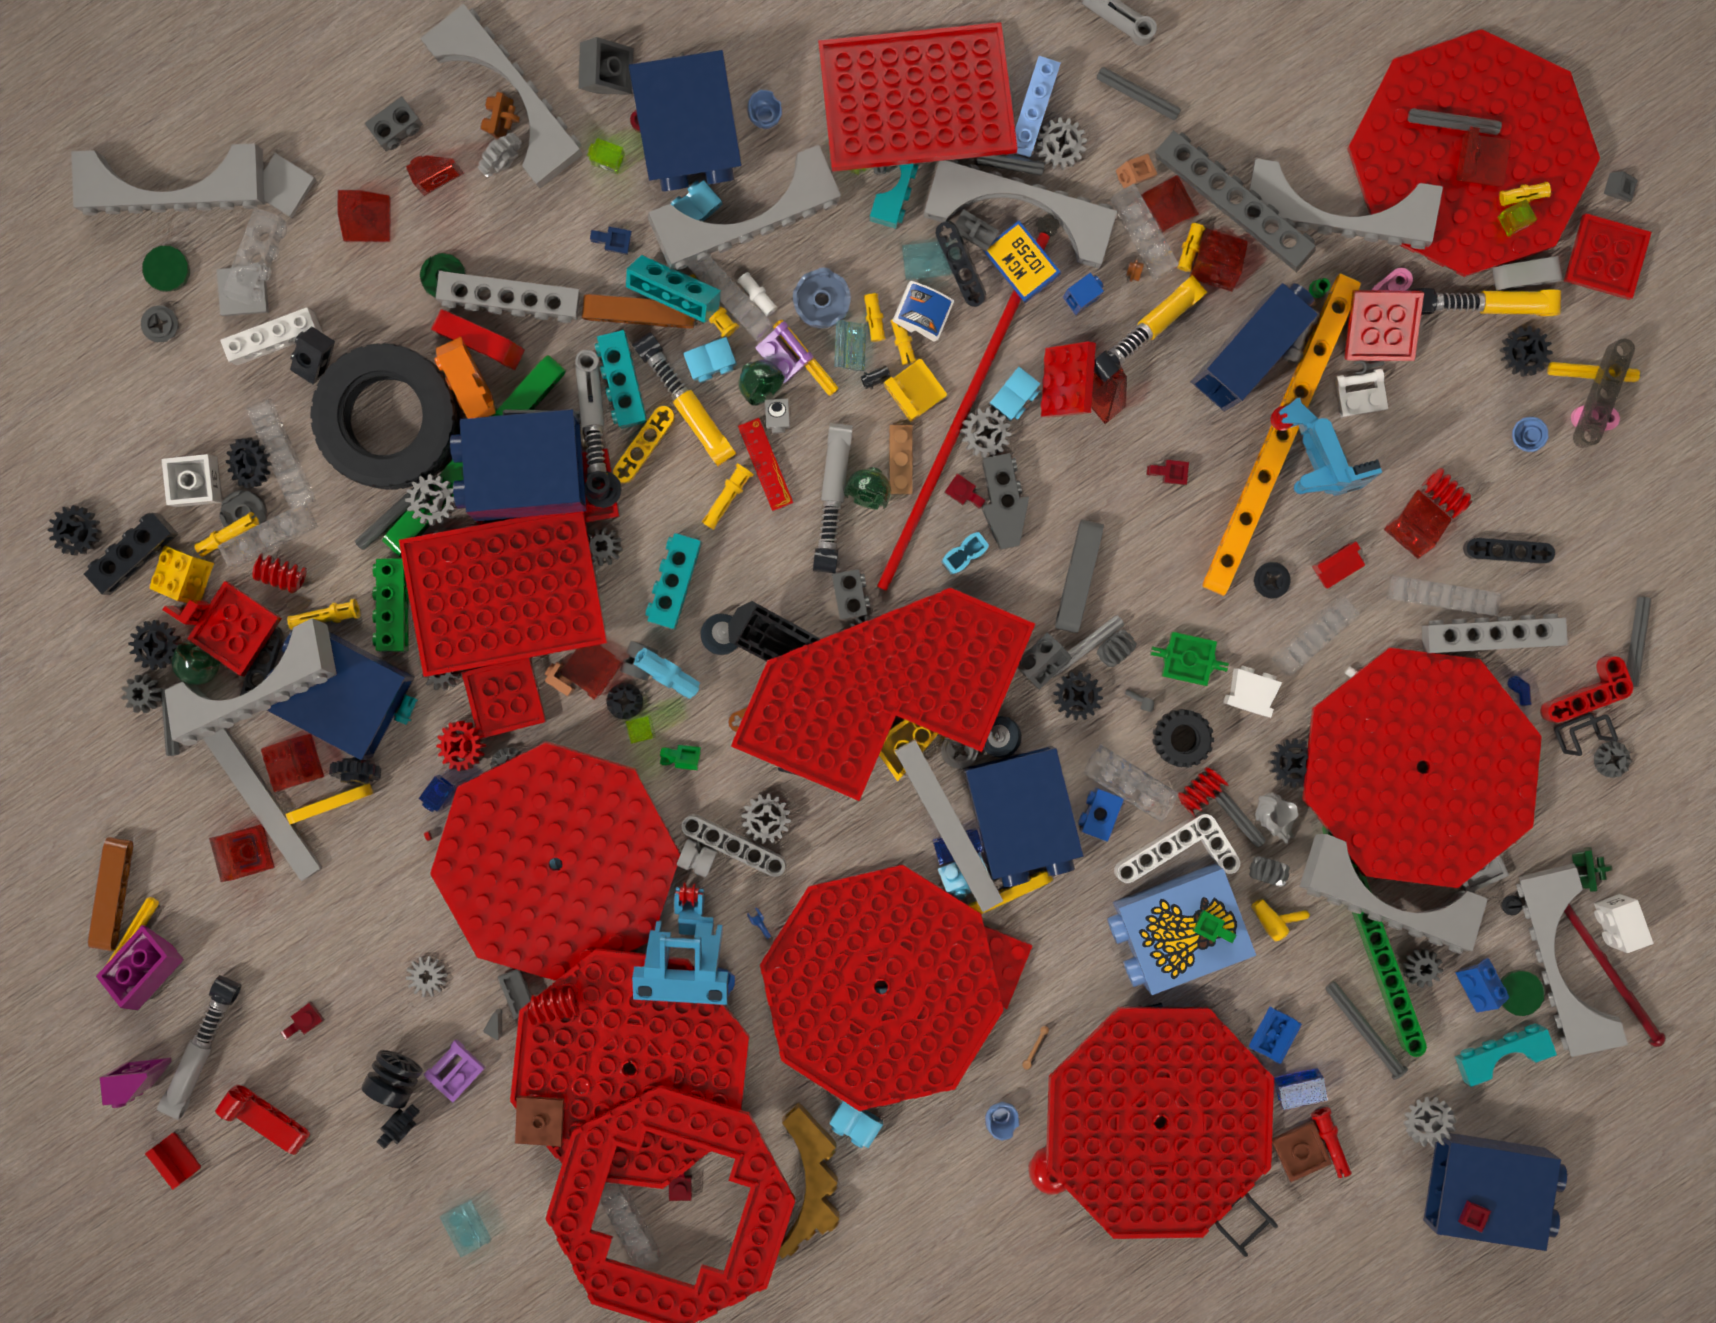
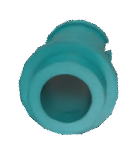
M404 694L397 713H394V720L407 725L408 721L411 722L410 716L418 699Z

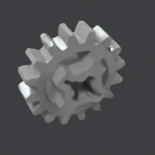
M1061 117L1058 118L1056 124L1053 120H1050L1048 123L1049 128L1043 126L1041 129L1044 134H1038L1037 139L1042 141L1036 145L1037 149H1042L1038 156L1046 157L1045 164L1052 162L1053 169L1057 167V164H1060L1061 169L1064 170L1067 163L1072 168L1075 164L1074 159L1080 162L1082 156L1079 153L1084 154L1086 148L1082 145L1086 144L1087 139L1081 138L1085 131L1077 130L1078 122L1071 125L1070 118L1067 119L1066 123H1063ZM1062 129L1060 132L1056 134L1052 133L1055 130ZM1070 133L1073 134L1076 140L1072 139ZM1064 136V146L1059 152V141ZM1047 147L1052 149L1054 155L1050 153ZM1067 153L1072 154L1069 157L1062 158V156Z
M513 132L511 134L508 133L506 137H500L498 140L494 139L482 153L483 159L479 162V170L486 177H491L494 173L508 169L518 156L516 151L521 148V140Z
M987 407L984 413H982L981 409H977L976 416L970 413L968 414L970 421H963V424L967 427L960 430V433L966 434V437L961 441L968 442L966 450L973 448L974 456L981 452L982 458H986L989 452V455L993 457L995 456V450L999 453L1003 452L1001 445L1009 444L1005 437L1011 436V433L1006 432V428L1010 424L1003 423L1006 417L1005 415L998 417V410L990 413V408ZM986 418L994 420L998 425L989 423ZM976 422L977 428L974 433H971L972 426ZM984 428H985V430H988V429H989V430H992V429H994V431H993V432H990V434H988L987 437H986V436H978V437H977V434H980L981 432H983V431H984ZM997 433H1000V438L998 442L995 444L994 439ZM977 440L983 443L985 448L979 447L974 441Z
M431 474L428 475V480L420 476V483L412 482L414 489H407L406 491L411 494V498L405 499L406 502L411 503L407 510L410 512L415 511L412 517L414 519L421 517L420 523L425 524L427 520H429V524L432 526L435 525V520L443 524V517L445 516L450 519L449 511H456L457 509L452 506V502H455L454 497H452L453 489H448L451 483L449 481L442 483L443 477L440 476L436 480ZM431 485H438L443 490L435 492ZM421 490L422 493L420 495V498L417 500V496ZM430 495L436 497L433 500L434 505L427 503L430 500ZM446 500V505L442 510L441 507L443 505V502ZM429 509L432 516L424 514L421 510Z
M768 793L766 798H763L762 794H758L757 801L751 798L750 802L752 805L744 806L748 813L741 815L742 818L747 819V821L742 823V826L749 827L746 832L747 835L755 834L754 841L761 837L762 843H765L766 838H770V841L773 843L775 841L774 836L777 835L781 839L783 837L781 831L789 830L785 823H791V819L786 818V815L791 813V811L784 810L786 802L781 804L778 802L780 796L771 799V793ZM764 803L761 811L752 812L756 806ZM772 804L780 810L781 815L776 814L772 810ZM765 812L769 813V817L773 818V820H769L768 824L764 823V819H760V816H764ZM752 822H757L761 827V831L755 829ZM774 824H781L777 830L769 833L770 827Z
M1425 1097V1102L1422 1103L1418 1099L1416 1100V1107L1413 1105L1409 1106L1412 1112L1405 1113L1408 1120L1404 1121V1125L1408 1128L1406 1131L1410 1137L1412 1136L1415 1143L1420 1141L1421 1145L1425 1147L1429 1142L1433 1148L1435 1147V1142L1439 1141L1443 1145V1138L1451 1139L1449 1131L1454 1132L1456 1130L1453 1124L1457 1120L1451 1107H1448L1445 1101L1440 1103L1439 1099L1435 1097L1433 1102H1431L1428 1097Z

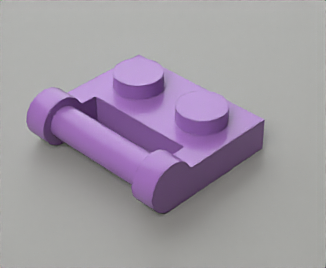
M785 321L780 323L774 331L755 347L783 383L788 382L814 358L810 352L807 353L790 332L789 326ZM780 335H782V337L787 341V343L799 356V361L796 360V358L791 354V352L779 339Z
M454 1040L450 1045L451 1048L432 1069L428 1068L424 1073L427 1080L452 1102L461 1095L485 1068L458 1040ZM458 1054L462 1060L442 1080L438 1074Z

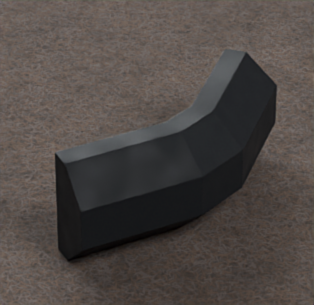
M750 601L737 608L728 624L729 642L766 662L820 640L817 636L754 601Z

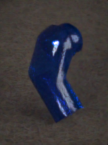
M1511 676L1508 679L1507 685L1511 690L1519 694L1520 706L1532 705L1530 684L1519 676Z

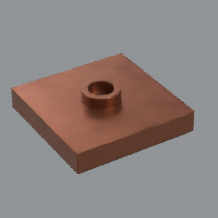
M518 1096L515 1144L561 1147L563 1143L565 1099Z
M1312 1120L1272 1138L1274 1149L1290 1182L1332 1164Z

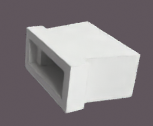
M1241 666V669L1234 668L1230 695H1225L1223 703L1271 718L1274 709L1270 708L1282 682L1276 681L1277 676L1263 672V676L1254 674L1255 669Z

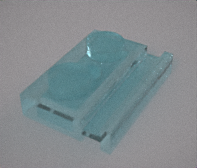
M938 241L902 245L906 280L951 275L950 266Z
M845 320L836 321L834 367L853 371H865L867 325L851 321L847 322Z
M471 1199L441 1214L439 1217L460 1258L486 1243H490L492 1240Z

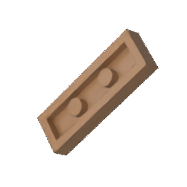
M889 425V495H912V425Z

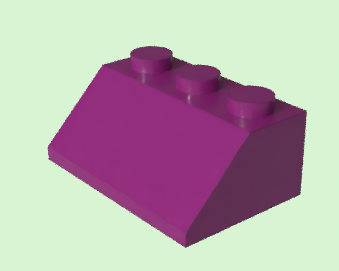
M142 925L96 977L120 1008L138 1011L184 959L171 943Z
M171 1058L125 1062L99 1077L102 1106L111 1105L112 1108L124 1107L127 1105V1102L134 1101L135 1097L143 1095V1092L151 1088L172 1062Z

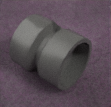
M630 641L626 652L628 658L623 660L620 671L648 681L650 674L634 665L635 656L643 648L649 649L655 654H658L659 650Z

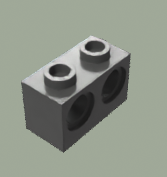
M402 96L365 122L367 128L385 151L396 149L404 138L418 133L419 127L423 125ZM403 115H409L408 122L400 123ZM384 129H391L387 137H381Z
M859 569L832 574L840 620L867 615L866 610H870L871 607L869 596L864 597L862 589L867 587L865 574H860ZM848 576L856 580L855 588L850 590L843 586V580ZM857 599L860 602L861 607L857 612L848 610L847 603L849 600Z
M1047 632L1022 656L1017 668L1040 690L1072 657Z

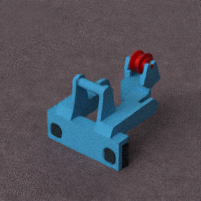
M1296 398L1287 406L1276 408L1271 414L1270 421L1276 430L1285 431L1299 425L1301 435H1304L1303 444L1315 471L1303 475L1294 484V491L1297 494L1324 491L1326 494L1338 496L1364 488L1382 473L1378 459L1372 460L1369 463L1365 462L1364 464L1355 465L1353 468L1352 466L1349 467L1331 422L1327 418L1318 419L1302 404L1300 398Z
M684 883L683 887H676L674 901L675 914H679V934L695 935L694 939L671 938V932H662V921H657L655 930H650L644 967L634 966L632 977L633 999L727 1005L728 972L718 971L723 925H717L716 935H714V918L703 917L704 889L696 888V883L692 888H687L686 883ZM670 948H694L695 971L667 969Z

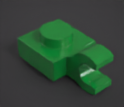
M678 745L677 750L662 747L660 751V764L667 766L675 763V768L698 771L701 747Z
M1202 910L1192 930L1213 942L1219 936L1233 944L1237 936L1235 933L1223 928L1224 920L1205 910Z

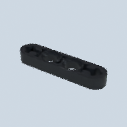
M943 221L936 228V238L966 303L972 307H977L986 299L985 288L957 226L952 221ZM943 226L947 229H952V232L949 234L951 240L956 238L958 242H954L948 247L945 243H948L949 239L947 235L943 236L941 234L944 230ZM953 247H958L962 250V257L958 260L953 259L950 255V250ZM963 268H968L972 273V278L968 281L960 277V271ZM973 281H976V284L972 286L974 291L981 294L978 298L979 301H976L975 298H970L972 294L971 287L965 288V286L970 285Z
M1473 538L1467 540L1463 546L1465 556L1471 559L1544 564L1551 562L1555 557L1554 547L1551 544L1541 542ZM1476 542L1477 547H1486V551H1477L1474 555V551L1470 550V546H1473ZM1495 544H1500L1503 547V554L1499 557L1495 556L1492 552ZM1519 545L1526 549V554L1523 558H1518L1515 554V549ZM1543 547L1544 551L1548 552V556L1545 557L1532 555L1533 551H1541Z
M276 627L273 632L276 635V639H272L269 646H274L273 650L263 647L261 652L266 651L269 653L270 661L267 664H262L259 661L258 655L246 674L240 696L248 693L249 688L254 689L257 687L252 683V676L255 673L261 674L264 681L270 671L274 669L283 641V632L279 627Z

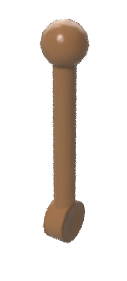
M1047 1026L1041 1027V1034L1029 1057L1022 1062L1024 1069L1028 1070L1031 1068V1061L1044 1036L1049 1033Z

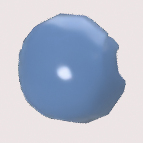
M759 90L753 93L748 101V117L757 127L770 129L777 125L782 117L781 102L774 97L772 91Z
M1537 417L1521 419L1512 430L1514 444L1525 452L1538 451L1545 446L1549 438L1548 427Z
M1006 1102L992 1105L985 1115L986 1128L996 1139L1001 1141L1011 1139L1014 1130L1019 1127L1018 1111L1012 1104Z

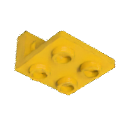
M918 359L894 378L890 377L884 382V387L910 422L947 396L943 387L922 359Z
M164 546L149 588L179 602L188 603L189 600L201 601L214 563Z

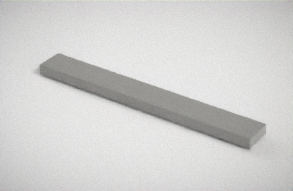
M224 728L215 732L213 736L203 738L299 879L303 881L321 869L322 866L293 824L289 825L284 811L228 730Z
M914 739L894 750L981 910L985 912L1002 902V897L916 740Z

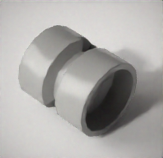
M688 838L677 866L686 870L692 868L695 874L706 878L717 850L708 846L701 848L700 843Z

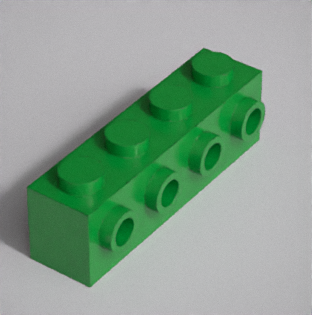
M376 559V564H373L372 569L373 577H376V587H373L372 591L373 600H376V610H373L372 614L373 623H376V633H373L372 636L373 646H376V651H409V594L402 559Z

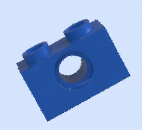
M1090 272L1068 288L1063 298L1074 314L1077 315L1100 298L1104 292L1102 289L1104 285L1097 276L1093 277Z
M1095 787L1094 792L1090 791L1087 797L1086 804H1088L1086 813L1082 812L1079 818V830L1108 842L1124 798ZM1100 807L1104 808V817L1099 820L1095 819L1094 811Z

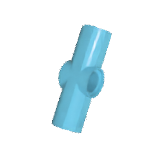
M643 648L635 656L634 665L652 675L653 679L669 689L673 688L676 692L689 699L699 691V681L681 671L682 669L665 658H660L649 649Z

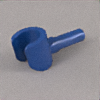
M755 908L758 912L755 917H751L747 913L750 922L755 926L757 925L766 939H769L771 935L763 923L764 917L760 910Z

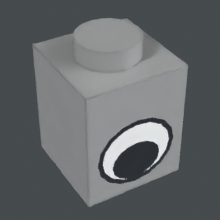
M788 399L765 400L767 430H772L773 434L785 433V429H790Z

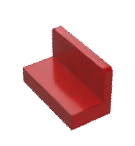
M1357 541L1348 543L1312 566L1326 589L1365 566L1357 552L1361 549Z
M189 600L184 609L180 606L164 605L162 610L185 625H197L208 608L209 603L206 601Z
M176 1132L171 1133L145 1153L172 1190L201 1169L199 1162Z

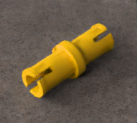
M1548 182L1531 186L1525 184L1517 189L1500 191V203L1502 206L1519 202L1525 204L1533 199L1550 197L1551 188Z
M1191 223L1186 242L1182 244L1183 251L1177 268L1185 272L1191 271L1196 253L1200 251L1199 244L1205 227L1198 223Z
M878 293L864 295L867 312L865 318L869 324L871 342L885 340L882 322L884 316L880 311Z
M890 320L896 338L894 343L895 346H898L902 365H908L907 354L910 363L916 362L911 346L912 337L908 335V331L905 328L898 327L897 323Z

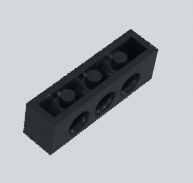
M153 512L145 514L140 518V524L134 529L130 528L122 535L123 539L110 545L105 550L106 554L103 557L95 559L87 566L88 570L84 573L85 577L102 595H111L178 535L161 514ZM148 531L150 533V540L145 543L143 535ZM131 546L133 555L128 558L126 550ZM112 562L116 565V570L113 573L109 570V565Z

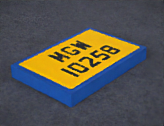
M1017 221L997 237L987 252L983 250L1024 303L1061 275L1060 270L1020 221Z

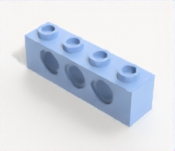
M1038 56L1015 128L1018 148L1016 154L1028 158L1032 154L1061 62Z

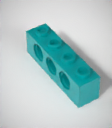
M641 255L626 270L627 288L701 322L706 323L719 309L721 290L677 270H670L668 266Z
M621 330L597 336L598 343H595L597 356H602L604 365L600 366L603 380L607 379L609 388H606L608 401H613L615 410L611 411L614 424H618L623 429L646 423L648 420L626 332ZM612 353H620L621 358L619 362H609V357ZM618 375L626 376V382L622 386L615 385L614 381ZM624 397H630L632 400L628 408L620 407V401Z
M674 533L673 537L669 536L665 548L669 552L667 558L662 559L659 567V572H662L660 581H655L652 594H655L653 603L649 602L645 616H649L648 622L676 629L702 541ZM682 552L685 554L686 560L682 565L674 563L676 553ZM671 574H676L679 578V583L675 587H670L667 584V578ZM664 596H669L672 600V605L669 609H663L660 605V601Z

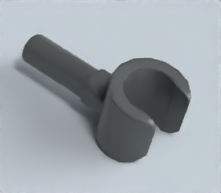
M1356 361L1353 363V365L1360 363L1363 366L1361 372L1355 373L1357 375L1365 373L1367 369L1385 364L1384 361L1367 363Z
M1128 689L1126 690V695L1142 702L1141 710L1153 711L1154 701L1152 699L1139 696Z

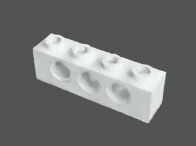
M306 307L220 341L228 362L240 365L295 344L298 334L302 331H307L311 326L320 332L322 330L315 312Z

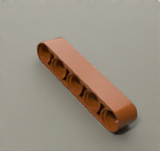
M591 294L583 296L582 319L686 329L694 328L695 318L653 299Z
M107 837L104 842L88 936L89 948L114 951L117 947L133 854V841Z

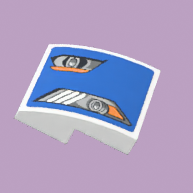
M909 281L892 321L910 332L917 331L935 342L940 337L954 300L930 287Z

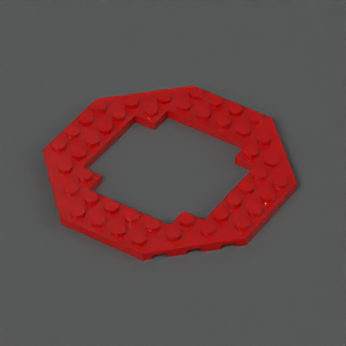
M659 1085L573 1129L545 1219L557 1236L556 1240L563 1253L570 1260L572 1269L580 1284H583L592 1305L650 1323H696L717 1314L718 1311L728 1306L731 1307L747 1299L749 1295L757 1291L761 1292L768 1288L796 1198L750 1112ZM646 1131L734 1158L735 1161L728 1181L750 1187L724 1271L701 1264L695 1285L606 1258L613 1236L591 1229L617 1146L639 1153Z

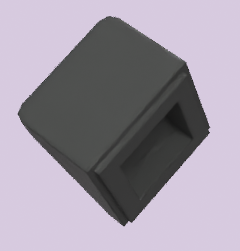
M1624 171L1611 172L1604 194L1631 202L1638 180Z
M500 1008L496 1009L483 1030V1033L496 1040L502 1037V1010Z

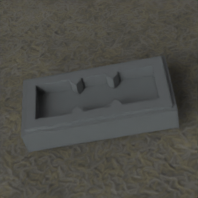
M514 969L499 975L498 980L514 1019L519 1018V1010L531 1001V993L522 971Z

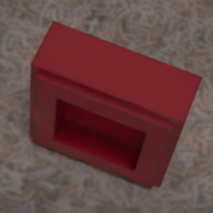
M1467 1200L1458 1222L1482 1233L1491 1211Z

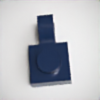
M608 227V233L591 230L590 240L593 243L605 244V251L628 255L632 231Z

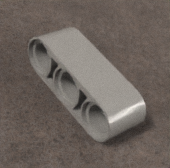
M1558 256L1507 264L1492 269L1496 291H1507L1562 280Z

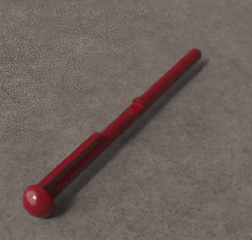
M1568 904L1564 910L1565 915L1649 1035L1648 1043L1653 1047L1662 1046L1666 1041L1665 1034L1660 1033L1632 991L1628 990L1610 964L1606 954L1602 952L1571 905Z

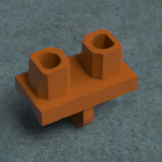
M497 92L496 96L487 97L485 106L487 110L492 112L491 119L484 118L482 120L481 130L497 139L503 136L506 137L507 131L511 130L512 123H519L520 117L514 114L516 108L513 106L514 100L506 97L501 92Z

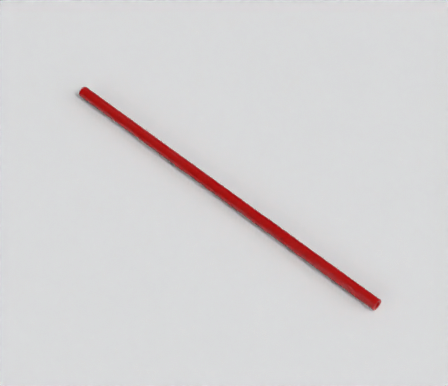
M1040 232L1036 242L1044 251L1050 236ZM1013 290L877 584V587L885 591L888 590L957 441L960 430L963 428V421L968 417L1022 300L1015 290Z

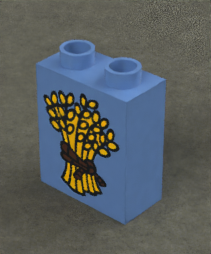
M1215 863L1114 901L1113 904L1117 915L1107 918L1116 943L1128 941L1133 954V958L1123 961L1132 986L1136 987L1144 983L1145 988L1151 995L1256 956L1225 871ZM1202 910L1225 921L1223 928L1237 935L1233 944L1219 936L1213 942L1192 931Z

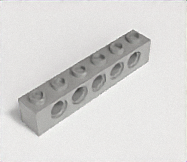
M439 271L436 300L442 303L441 306L455 308L456 305H461L470 311H479V308L488 309L489 313L502 314V311L511 312L512 316L525 317V314L534 315V318L540 320H548V317L558 318L557 321L563 323H571V320H577L579 289ZM466 287L468 289L467 295L462 298L457 297L456 291L458 288ZM481 291H491V297L485 301L480 300L479 294ZM506 293L514 294V300L509 304L504 303L502 298ZM529 296L538 298L535 306L530 307L525 304ZM552 299L561 301L558 309L553 310L548 307Z
M1543 614V619H1535V615H1522L1520 620L1512 621V616L1497 617L1498 621L1489 622V617L1475 618V623H1466V619H1452V624H1443V620L1429 621V625L1422 626L1423 652L1441 653L1568 645L1566 618H1558V614ZM1538 625L1543 627V634L1541 636H1538L1536 633ZM1516 626H1518L1521 631L1520 636L1518 638H1516L1513 634V630ZM1493 627H1495L1498 631V635L1495 639H1493L1490 635V631ZM1471 628L1475 632V637L1473 640H1469L1467 636V633ZM1447 630L1452 632V639L1449 642L1444 637Z

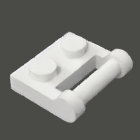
M1375 369L1371 373L1335 377L1341 417L1388 409L1384 386V372L1382 369ZM1373 381L1375 383V388L1346 393V386Z

